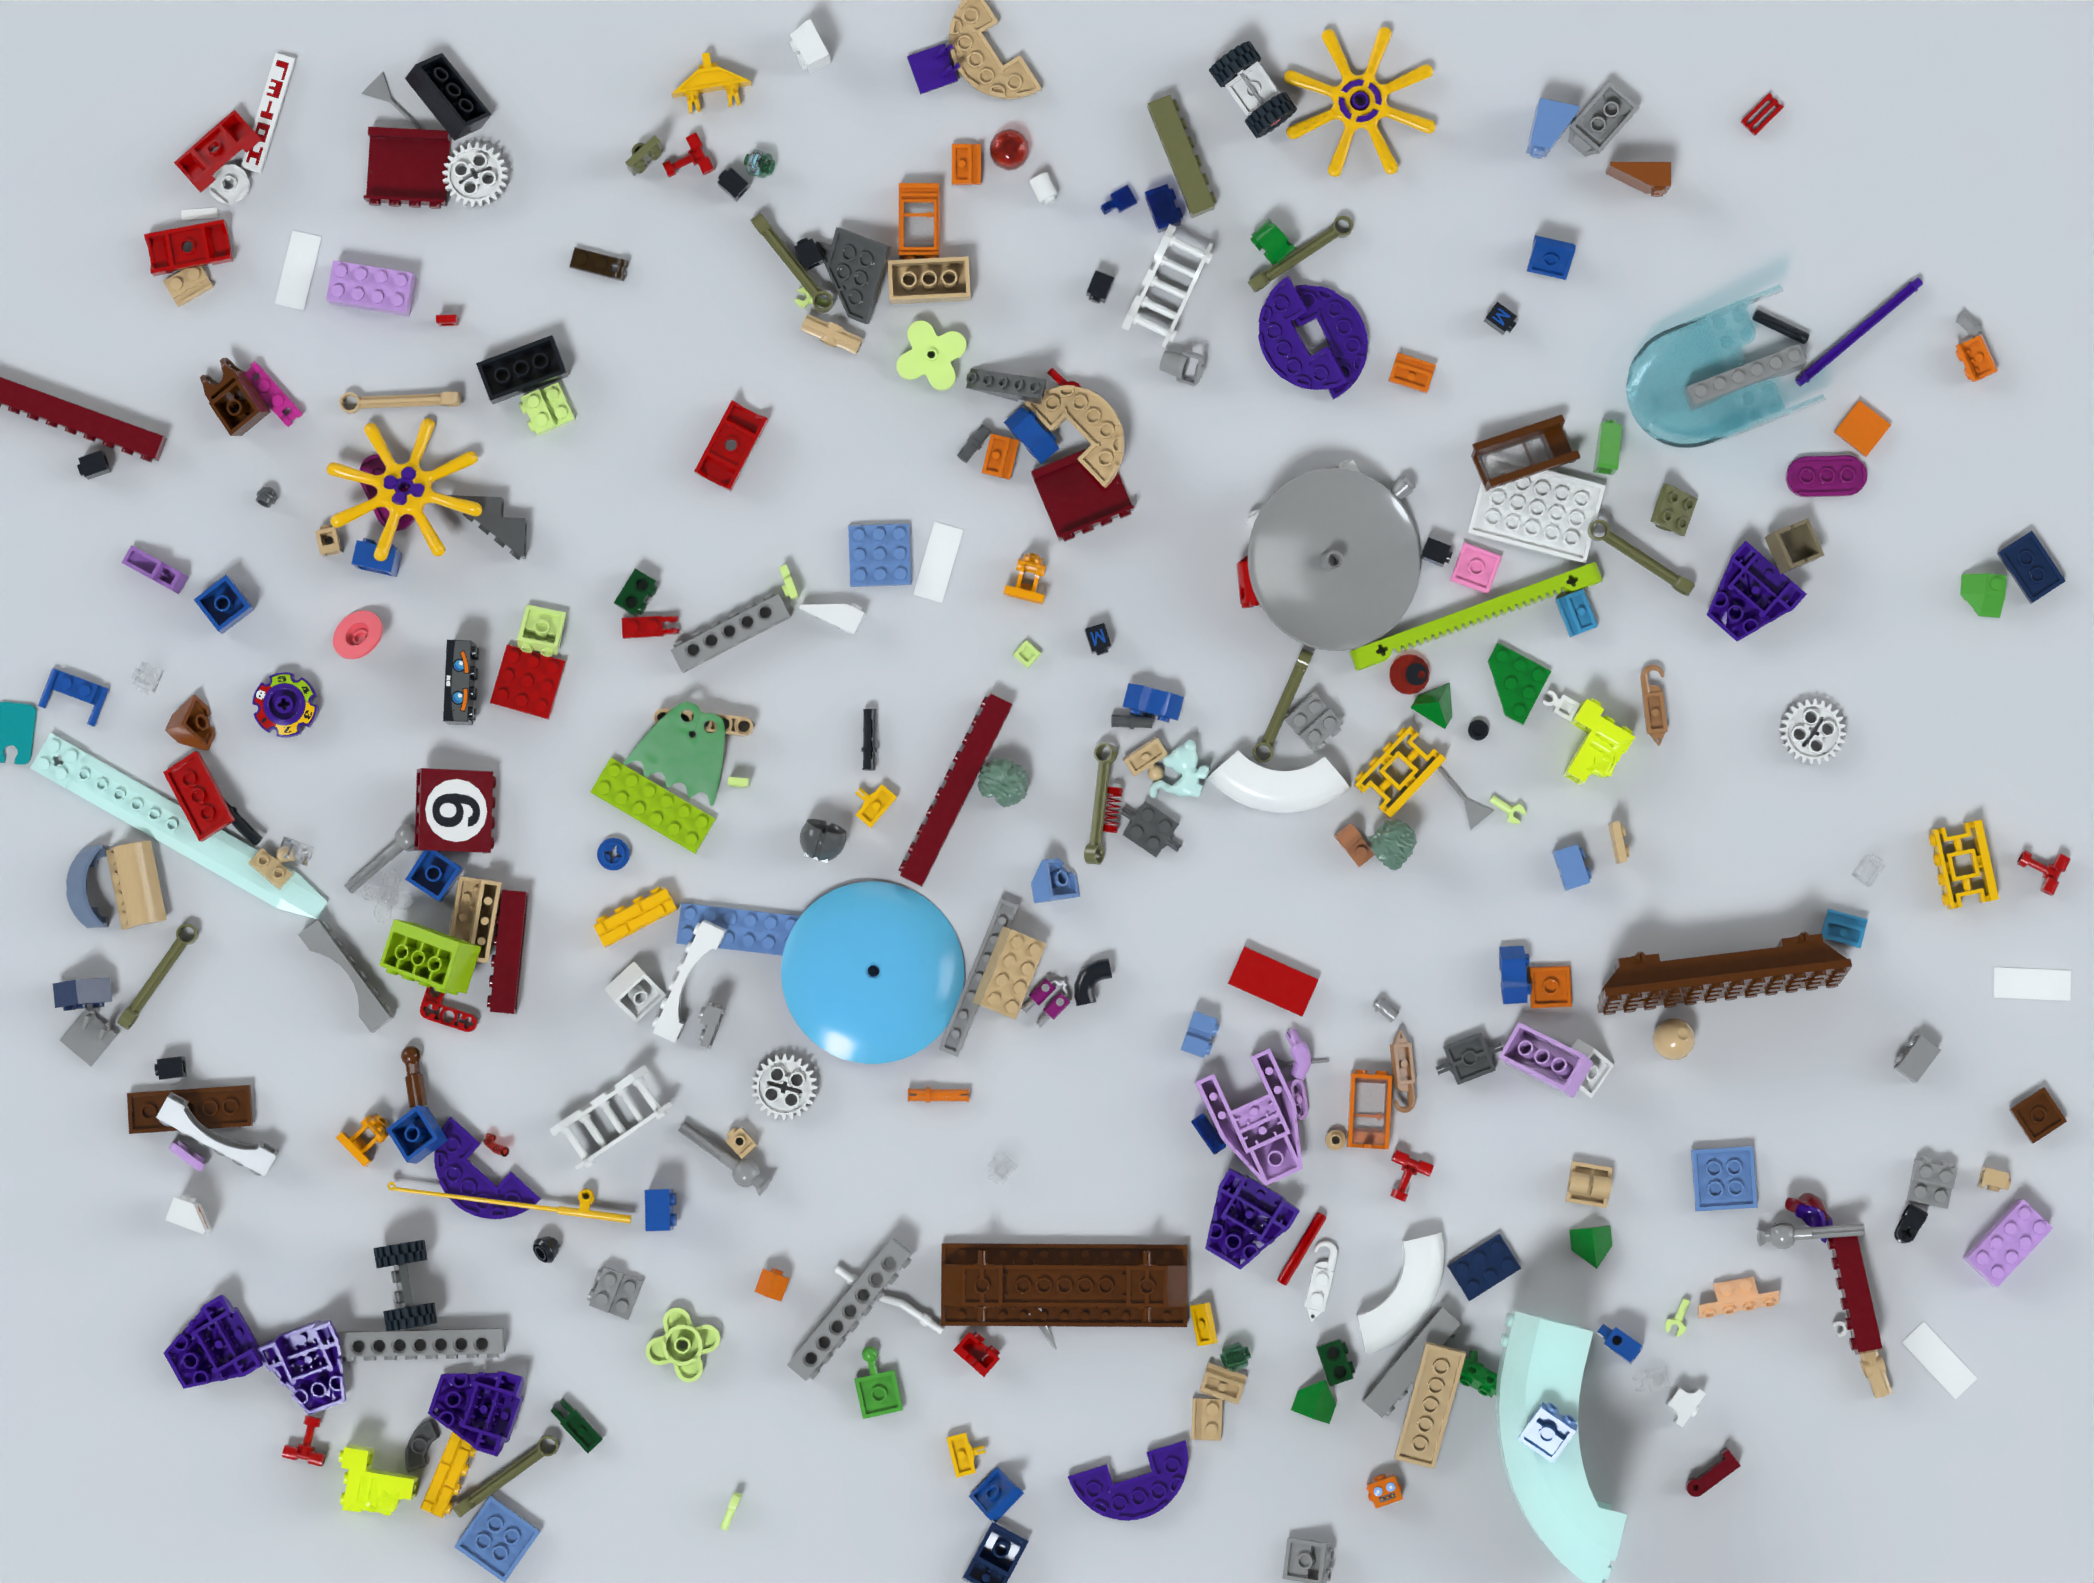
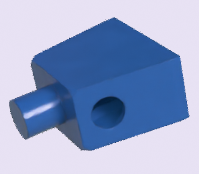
M1602 1324L1596 1333L1606 1340L1604 1342L1606 1347L1629 1364L1633 1363L1643 1349L1641 1344L1617 1327L1612 1330L1605 1324ZM1618 1337L1622 1340V1343L1616 1345L1613 1343V1339Z

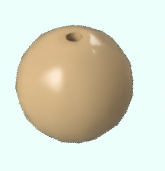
M1672 1018L1664 1020L1654 1030L1653 1045L1656 1051L1668 1060H1680L1686 1057L1694 1047L1695 1034L1690 1025L1681 1019Z

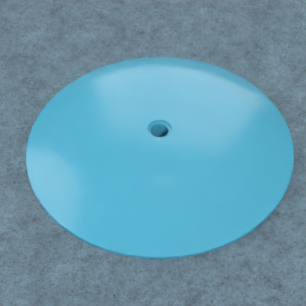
M880 881L858 882L839 887L823 895L811 904L797 920L789 934L783 952L781 964L782 989L785 1001L795 1022L804 1034L820 1048L834 1056L856 1063H890L902 1060L923 1050L948 1026L963 990V954L951 924L943 913L925 897L913 890L893 883ZM871 966H875L879 970V974L875 977L868 974V968Z

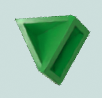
M1450 683L1418 695L1411 709L1446 729L1452 718Z
M1610 1225L1569 1230L1571 1250L1597 1269L1612 1247Z
M1326 1380L1298 1390L1291 1410L1330 1424L1336 1403Z

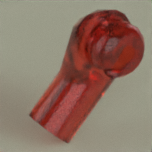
M487 1133L485 1139H483L484 1145L493 1153L506 1157L509 1154V1148L495 1143L496 1135Z

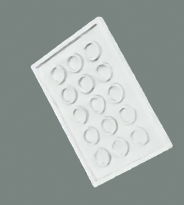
M1491 455L1487 456L1485 463L1490 479L1529 466ZM1549 470L1489 489V491L1485 490L1481 481L1467 534L1586 564L1592 542L1587 532L1588 526L1598 518L1606 485ZM1594 524V526H1592V533H1593V534H1594V530H1595L1596 524Z

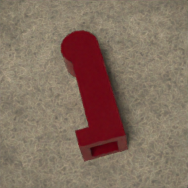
M1728 1448L1720 1452L1723 1456L1721 1460L1697 1478L1688 1479L1685 1488L1691 1496H1701L1741 1466Z

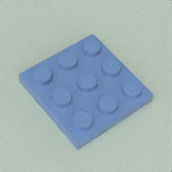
M909 524L848 526L850 587L911 585Z
M1753 1146L1691 1150L1695 1211L1758 1208Z
M490 1496L454 1547L505 1583L541 1531L500 1501Z

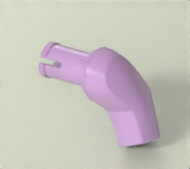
M1290 1029L1286 1032L1285 1036L1290 1043V1053L1294 1059L1291 1075L1297 1079L1304 1080L1311 1066L1309 1047L1307 1043L1302 1042L1297 1029Z

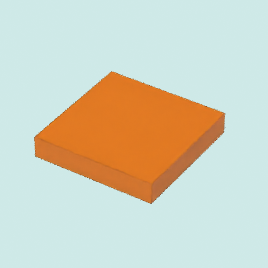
M1859 400L1834 433L1864 457H1867L1891 424Z
M1570 966L1529 967V982L1531 983L1530 1008L1572 1007Z

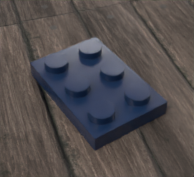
M2030 531L1997 553L2030 604L2065 582V579L2033 531Z
M1500 1234L1492 1237L1447 1266L1468 1301H1471L1521 1269Z

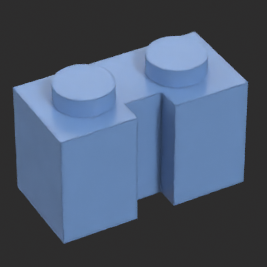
M1578 844L1552 852L1565 891L1591 883L1590 878H1592L1589 867H1585L1583 859H1586L1582 847L1579 848Z
M1194 1011L1181 1050L1202 1058L1205 1057V1054L1209 1055L1213 1046L1212 1043H1209L1211 1036H1216L1220 1026L1216 1023L1218 1019Z

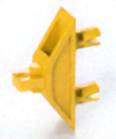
M703 53V65H699V69L671 93L672 98L685 96L687 98L688 113L693 114V104H695L697 112H701L698 96L701 93L726 90L728 107L733 108V97L737 106H741L738 88L751 86L752 83L746 78L717 66L716 62L712 63L710 53Z

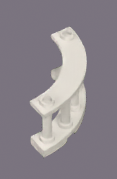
M1169 224L1160 242L1151 266L1121 327L1129 331L1132 324H1139L1166 337L1162 344L1164 348H1166L1168 341L1173 342L1177 331L1174 329L1205 263L1209 265L1214 254L1210 252L1213 246L1212 243H1209L1206 251H1202L1177 239V236L1174 235L1177 227ZM1168 246H1175L1202 259L1197 271L1167 258L1168 256L1165 255ZM1159 265L1162 267L1165 265L1193 278L1188 291L1185 292L1159 280L1158 276L1155 275ZM1155 286L1183 299L1178 312L1149 300V297L1146 296L1149 287L1154 288ZM1147 307L1173 319L1174 321L1170 329L1141 317V314L1138 313L1139 308Z
M645 1065L549 1129L553 1136L560 1132L562 1135L565 1134L582 1159V1162L575 1166L576 1170L583 1166L587 1169L596 1163L594 1160L596 1157L653 1118L659 1120L668 1114L666 1109L671 1107L672 1104L669 1102L661 1108L643 1082L645 1080L643 1075L649 1072ZM633 1084L638 1087L654 1111L653 1114L645 1118L628 1093L629 1089L627 1087ZM616 1094L622 1097L639 1122L628 1131L609 1105V1099ZM597 1107L600 1110L603 1109L620 1135L609 1144H607L590 1119L591 1115L589 1113ZM578 1120L584 1123L601 1148L591 1156L588 1155L572 1131L571 1125Z

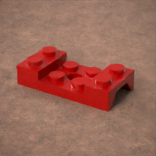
M233 110L179 157L174 164L201 193L216 180L212 175L240 150L243 149L247 153L261 141V138ZM219 146L216 151L212 152L215 147Z
M224 219L144 234L151 262L150 271L153 276L174 273L176 270L208 264L217 265L233 262L227 224ZM186 242L193 243V249L190 252L183 251V245Z
M731 400L694 470L695 474L731 492L756 441L760 438L767 425L768 418L758 415ZM729 440L736 441V449L732 451L727 450L725 447L726 442Z

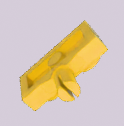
M882 784L870 795L861 787L858 789L861 793L858 791L855 793L864 801L862 808L856 813V816L870 828L875 825L897 799V796Z
M966 1432L946 1437L956 1478L976 1473L974 1456L986 1453V1450H981L985 1449V1446L972 1448Z

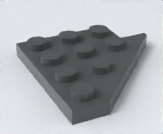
M836 227L831 245L822 241H816V246L848 318L869 324L891 247L841 227Z

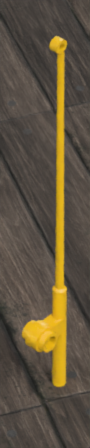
M389 1182L387 1185L390 1191L557 1212L561 1215L631 1223L632 1215L590 1210V1206L595 1200L594 1193L590 1189H583L579 1192L578 1200L580 1206L578 1209L396 1187L394 1182Z

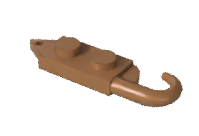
M1651 664L1643 668L1641 672L1642 700L1646 732L1660 746L1665 732H1668L1664 696L1659 686L1649 685L1648 674L1650 671L1655 670L1659 672L1661 677H1664V672L1661 667Z
M1400 1030L1397 1031L1393 1043L1390 1044L1393 1082L1397 1090L1407 1092L1408 1104L1405 1107H1401L1398 1101L1394 1100V1106L1398 1111L1407 1113L1414 1108L1416 1103L1414 1086L1416 1081L1412 1043L1407 1041Z

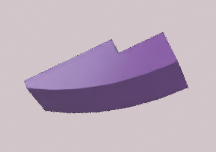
M132 545L121 562L177 594L181 592L188 579L187 575Z

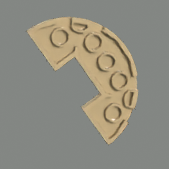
M963 0L952 18L949 30V45L953 44L954 47L950 51L954 65L960 63L961 68L958 69V72L963 79L979 92L999 99H1020L1041 91V86L1020 55L1002 65L982 34L998 24V20L985 0Z
M1071 385L1045 390L1041 405L1026 401L1024 404L1052 433L1068 419L1090 442L1091 446L1078 460L1103 487L1107 488L1121 466L1125 448L1123 427L1111 405L1095 392Z

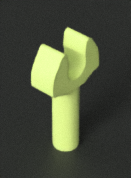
M804 287L797 289L798 293L807 296L803 301L795 299V303L800 308L805 309L807 305L813 304V298ZM818 297L816 305L826 308L830 305L831 301Z
M1495 795L1489 801L1507 813V821L1511 824H1520V821L1513 816L1515 811L1526 815L1525 809L1520 804L1510 806Z
M1682 1299L1675 1317L1666 1319V1332L1670 1331L1673 1324L1678 1326L1675 1336L1679 1337L1685 1332L1686 1327L1683 1325L1682 1320L1691 1301Z
M734 1492L721 1523V1529L728 1530L742 1494Z

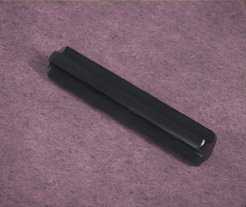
M1756 310L1752 317L1754 321L1802 344H1806L1809 339V333L1760 310Z

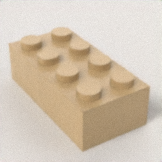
M969 256L888 260L890 305L971 301Z
M1002 927L972 1002L1016 1020L1046 944L1015 930Z

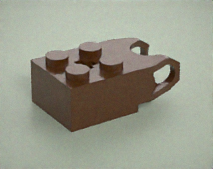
M222 358L220 360L223 371L221 382L218 383L209 375H202L200 380L205 396L209 400V405L230 436H243L271 411L244 371L235 366L228 358Z

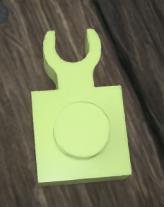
M787 564L780 566L779 569L785 585L782 586L785 596H790L792 601L798 599L799 596Z

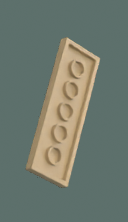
M1426 1341L1394 1459L1432 1469L1435 1468L1466 1357V1351Z

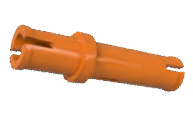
M908 1088V1095H916L908 1096V1102H969V1096H961L969 1095V1089Z

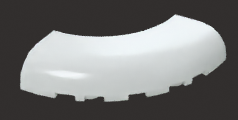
M1239 750L1207 778L1219 791L1236 802L1256 810L1273 813H1297L1315 809L1337 799L1350 789L1347 782L1326 757L1303 769L1276 771L1253 763Z
M1442 1232L1402 1241L1403 1266L1394 1289L1379 1305L1356 1315L1365 1355L1383 1350L1404 1338L1422 1321L1429 1311L1438 1293L1444 1270L1445 1256Z

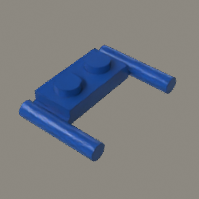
M52 668L38 706L46 708L52 690L93 704L94 707L87 724L95 727L109 689Z

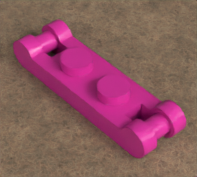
M255 361L246 372L244 371L263 401L287 427L293 424L292 421L295 418H300L303 415ZM258 373L261 377L254 382L251 377ZM290 408L291 412L285 416L283 412Z

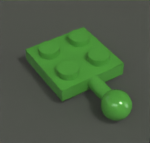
M867 1346L862 1351V1358L868 1362L870 1375L854 1379L863 1419L903 1410L895 1370L878 1373L876 1365L878 1351L873 1346Z

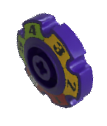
M289 672L271 675L269 677V684L260 683L252 701L253 705L258 706V711L254 713L257 723L268 733L276 730V735L281 738H291L302 734L301 728L303 726L310 728L319 710V706L313 704V699L317 697L313 686L303 677L295 680V675ZM285 700L286 702L290 703V705L287 706V710L281 707V705L285 703Z

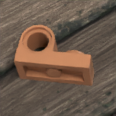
M1349 823L1334 835L1358 867L1374 856L1373 851L1370 850V847L1362 839V835L1352 823Z

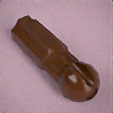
M408 1046L402 1050L401 1059L406 1065L407 1076L405 1081L409 1107L414 1108L417 1105L426 1106L427 1099L424 1079L419 1069L421 1053L418 1048Z

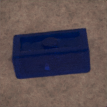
M1204 1113L1191 1121L1213 1154H1217L1226 1147V1144Z

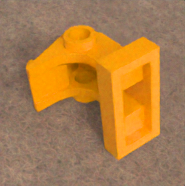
M1035 553L1024 554L1023 559L1019 558L1016 570L1020 572L1016 587L1005 585L1004 595L1043 605L1045 595L1036 593L1039 577H1044L1046 565L1043 564L1044 559ZM1024 571L1036 574L1033 585L1022 583Z
M378 1114L372 1117L368 1115L361 1122L362 1128L351 1138L345 1132H341L336 1136V1139L363 1167H367L372 1162L366 1153L377 1142L381 1144L389 1136L386 1130L389 1125L386 1119ZM368 1128L376 1135L369 1144L360 1137Z

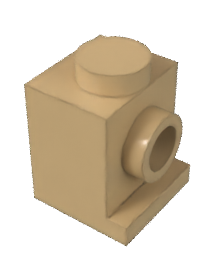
M324 525L320 527V530L315 531L321 556L326 557L343 553L337 528L332 527V525ZM329 537L333 538L331 544L326 543V539Z
M734 1127L726 1134L728 1137L726 1142L741 1159L758 1146L742 1127L739 1129ZM739 1137L743 1139V1144L740 1146L736 1144V1139Z
M1982 1167L1977 1187L1985 1188L1988 1185V1190L1999 1192L2000 1189L2009 1190L2011 1185L2010 1173Z

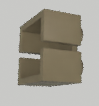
M1808 518L1774 531L1764 537L1780 574L1824 556Z

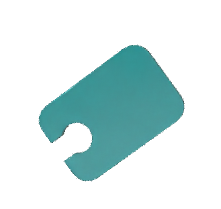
M0 702V763H5L6 756L4 751L8 746H15L17 748L18 754L15 757L14 764L26 765L30 762L37 715L34 706L22 703Z

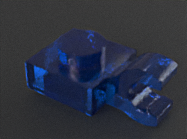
M1128 185L1110 194L1111 201L1102 204L1100 209L1104 215L1116 208L1121 213L1136 205L1137 200Z

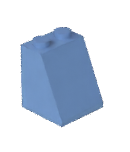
M1540 98L1536 105L1526 153H1529L1533 158L1541 159L1546 157L1575 119L1580 106Z

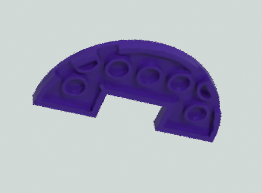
M1287 276L1269 293L1259 316L1258 338L1266 361L1281 378L1301 388L1325 390L1349 382L1328 346L1314 355H1310L1292 321L1306 314L1309 310L1291 278Z
M1297 285L1295 287L1309 312L1295 320L1297 327L1299 328L1317 320L1334 357L1349 381L1341 386L1328 389L1334 400L1352 387L1365 365L1368 347L1365 325L1355 307L1347 299L1335 293V291L1322 286Z
M450 1116L442 1127V1131L448 1141L434 1152L437 1177L445 1193L535 1205L541 1200L512 1171L496 1186L473 1165L468 1158L481 1143ZM449 1198L465 1212L487 1219L510 1218L529 1210L528 1208Z
M1186 1440L1147 1451L1152 1472L1113 1484L1108 1466L1105 1464L1068 1476L1069 1482L1079 1499L1091 1510L1102 1516L1125 1521L1146 1518L1166 1507L1181 1489L1188 1467Z

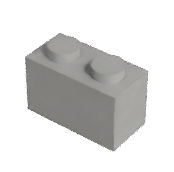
M1922 1035L1913 1036L1907 1044L1909 1047L1905 1053L1901 1052L1894 1061L1896 1063L1894 1069L1913 1083L1918 1082L1941 1051V1049Z

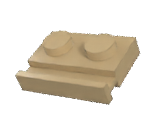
M202 266L183 269L163 281L178 307L214 288Z
M1620 821L1612 822L1608 826L1616 864L1628 861L1627 857H1630L1628 845H1624L1623 837H1626L1624 825H1620Z
M1208 1363L1199 1392L1238 1405L1247 1375Z
M1193 1398L1191 1440L1221 1441L1223 1400Z

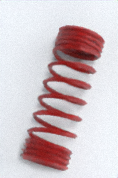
M1108 787L1107 793L1112 795H1108L1107 798L1114 801H1106V804L1111 806H1107L1105 809L1112 812H1105V815L1110 817H1105L1104 820L1111 823H1104L1103 831L1117 833L1118 826L1105 824H1119L1118 822L1106 820L1119 819V817L1106 813H1120L1108 808H1120L1121 806L1108 802H1122L1121 800L1109 797H1122L1123 789Z

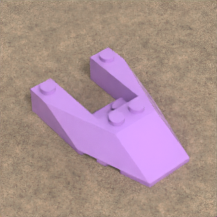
M1270 1048L1250 1057L1267 1095L1239 1108L1230 1110L1214 1074L1195 1082L1221 1139L1265 1186L1303 1169L1296 1104Z

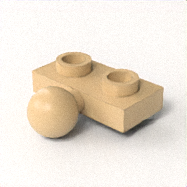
M1154 737L1124 757L1123 761L1134 777L1148 768V777L1153 781H1158L1162 779L1164 771L1161 766L1155 765V763L1167 756L1168 753L1159 739Z
M282 846L277 850V857L274 858L265 849L261 848L248 863L280 890L293 876V873L282 865V862H288L292 859L293 852L289 847Z

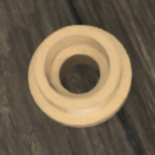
M1332 1130L1326 1135L1325 1142L1331 1150H1340L1344 1147L1346 1138L1341 1131ZM1334 1136L1339 1137L1340 1141L1338 1144L1332 1142Z

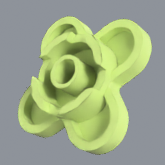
M916 321L912 323L907 332L912 350L899 357L897 361L898 374L906 380H915L921 376H926L934 389L939 391L950 389L956 380V374L951 362L960 358L965 353L966 340L964 336L956 331H950L937 336L933 327L928 322ZM929 352L935 353L934 358H929L927 355Z
M675 1307L668 1310L664 1315L663 1326L665 1335L654 1338L647 1344L646 1356L655 1365L673 1363L679 1379L684 1382H694L703 1373L701 1355L712 1352L719 1346L720 1333L717 1328L708 1324L694 1327L689 1313L683 1308ZM681 1341L687 1342L686 1348L680 1347Z

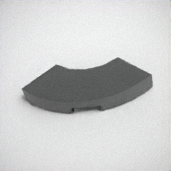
M432 1419L421 1424L408 1441L405 1451V1464L408 1473L428 1465L426 1457L428 1448L433 1441L439 1438Z

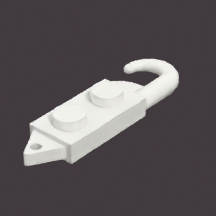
M1321 1241L1314 1248V1252H1318L1319 1248L1323 1246L1328 1247L1330 1255L1328 1262H1318L1313 1268L1304 1305L1310 1322H1313L1322 1311L1325 1312L1338 1256L1336 1246L1330 1241Z

